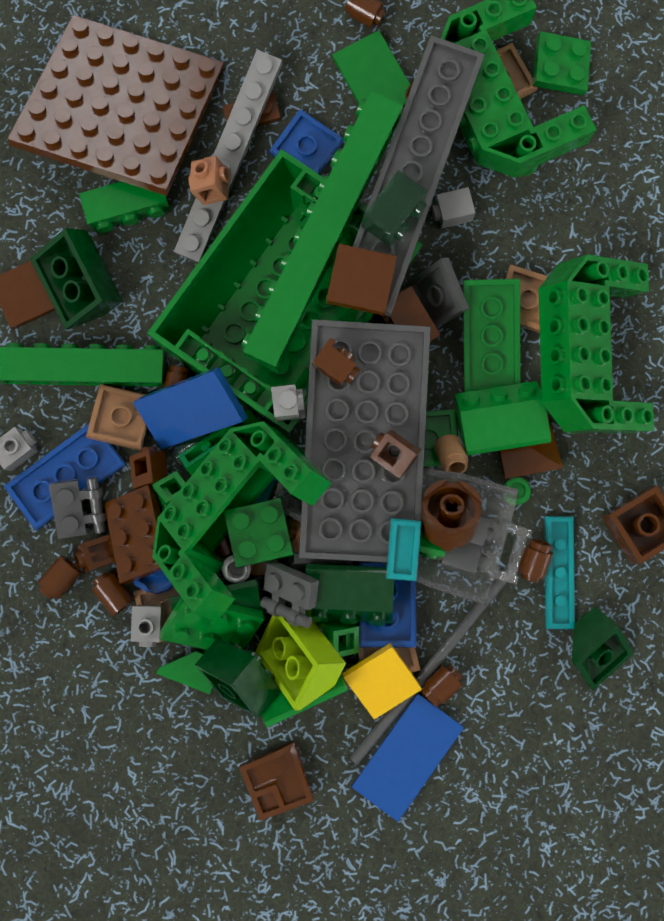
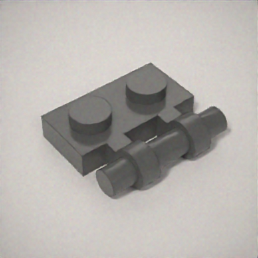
M98 477L87 478L88 488L85 489L79 488L78 479L49 483L58 539L86 535V524L94 523L95 533L106 532L105 521H107L106 511H103L101 497H103L102 487H99ZM82 499H90L92 512H83Z
M275 560L266 563L264 590L272 593V599L265 596L262 598L260 605L267 609L269 614L275 617L282 616L287 619L288 623L296 627L303 626L309 628L312 624V618L305 615V612L316 607L319 580ZM286 600L292 603V608L285 605Z

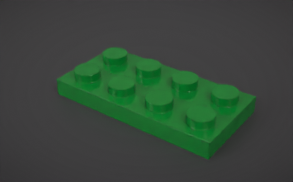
M520 279L463 280V294L469 307L467 311L463 312L464 392L520 384Z

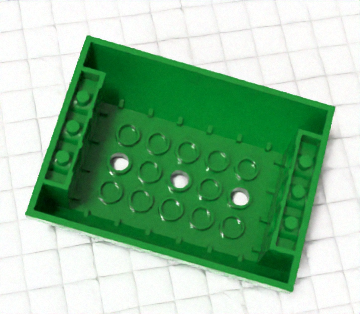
M281 149L147 334L171 356L197 375L219 367L243 407L250 409L253 414L272 427L290 434L300 419L276 422L271 387L295 385L296 389H302L305 411L307 410L312 319L368 323L374 313L326 303L337 254L336 250L278 371L271 370L245 357L243 353L244 348L241 347L243 339L248 331L253 332L257 321L254 320L260 305L265 306L270 297L267 294L269 286L274 278L279 279L283 271L280 269L281 262L287 252L291 254L295 243H293L295 233L300 226L304 228L308 220L305 217L307 209L312 201L317 202L321 193L318 192V188L323 177ZM361 202L340 244L353 247L367 206ZM418 241L415 246L410 263L412 262V260L417 255V253L423 245Z

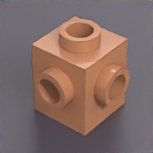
M217 156L191 162V174L188 178L190 192L203 206L228 200L229 182L231 181L229 168L226 165L224 166Z

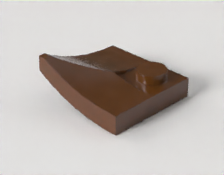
M547 415L551 434L550 443L499 451L504 479L563 468L550 415Z
M295 741L244 762L239 766L260 821L313 802L314 795Z

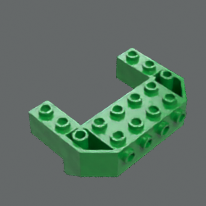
M485 0L450 15L441 39L485 54L459 128L477 165L513 178L528 176L535 173L540 164L588 144L597 129L585 105L533 127L492 41L529 26L537 7L533 0Z
M589 254L558 263L538 288L543 405L563 432L567 434L654 431L653 403L613 401L610 296L625 298L649 292L648 264Z
M264 421L230 428L157 518L153 559L194 614L216 622L235 600L234 596L217 576L224 562L214 550L228 534L224 511L252 505L274 477L291 495L311 506L317 502L332 484L305 456V451Z

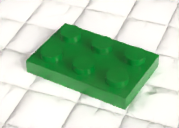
M180 597L162 627L160 637L163 641L205 650L219 638L227 643L233 641L244 650L264 621V615L261 610L231 604L216 622L194 614L182 597Z

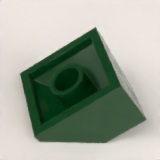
M596 606L583 614L574 625L572 663L593 691L634 654L619 626Z

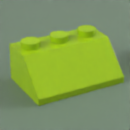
M272 615L255 651L262 659V664L275 676L274 681L295 711L303 709L333 688L346 665V662L315 622L312 621L309 628L303 626L296 627L288 623L287 619L282 616L275 617Z

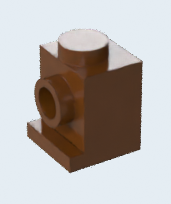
M330 338L312 362V366L341 387L345 381L350 384L361 369L352 361L354 356L342 347H339L338 350L333 347L335 340Z
M390 430L386 434L381 432L371 446L375 450L370 458L400 479L406 474L422 449L415 447L393 430ZM393 445L400 449L398 456L393 455L391 452Z
M145 447L140 449V453L129 456L133 489L152 485L168 476L165 452L157 451L156 447Z

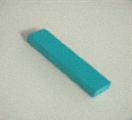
M545 516L544 541L553 545L551 550L553 556L545 578V629H574V517Z

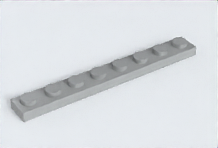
M256 50L213 155L217 156L224 166L226 165L229 168L231 181L229 182L228 195L283 64L281 59L260 50ZM197 198L195 199L174 252L195 262L201 260L226 200L203 206Z

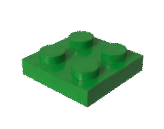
M540 31L536 39L532 86L584 95L588 90L591 41Z
M281 498L224 511L236 569L293 556Z

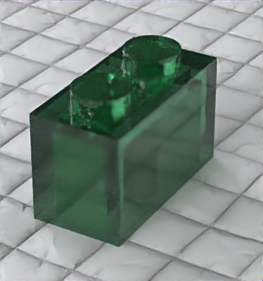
M398 170L363 215L361 227L389 247L395 240L400 242L410 228L407 225L413 217L418 219L425 210L427 203L424 201L427 190Z

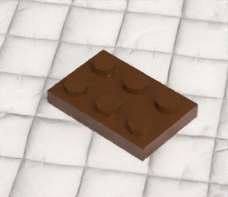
M146 485L104 503L119 583L128 584L161 571V568L152 557L157 518L161 514L157 494L153 486Z

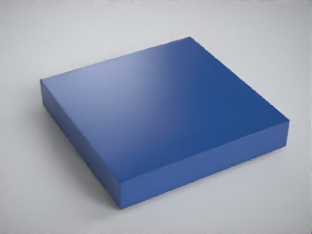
M299 109L271 147L269 154L276 157L282 149L320 175L344 141L334 131Z

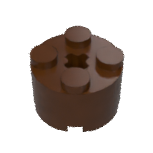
M447 479L433 483L425 491L421 505V531L431 543L439 546L442 550L452 551L455 548L466 545L474 538L482 513V502L479 493L468 483L459 480L457 483L447 482Z

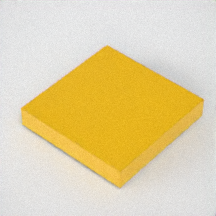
M391 643L342 673L345 681L374 720L422 690L420 683Z

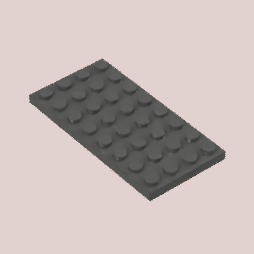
M312 319L305 456L332 484L313 506L302 501L299 558L387 562L390 518L421 521L430 327ZM330 338L335 340L333 347L337 350L339 347H342L354 356L352 361L361 369L350 384L345 381L341 387L312 366V362ZM393 430L415 447L422 449L406 474L400 479L370 458L375 450L371 446L381 432L386 434ZM393 445L391 452L393 455L398 456L400 449Z

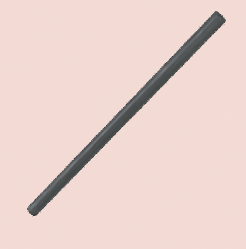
M510 561L416 675L415 678L421 687L515 574L518 567ZM416 694L385 713L350 756V759L355 764L359 765Z

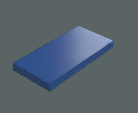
M219 367L139 397L133 402L161 449L241 423L247 418L245 411Z
M89 424L4 485V488L36 531L54 519L49 483L78 479L79 488L85 489L88 488L87 478L98 477L100 485L127 465L112 444L87 439L86 435Z
M417 692L351 787L398 822L464 727Z

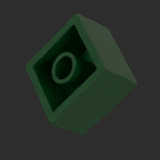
M217 638L195 664L223 699L257 718H260L281 691L273 681L275 676L269 670L262 667V659L251 650H248V652L243 651L233 641L227 643Z

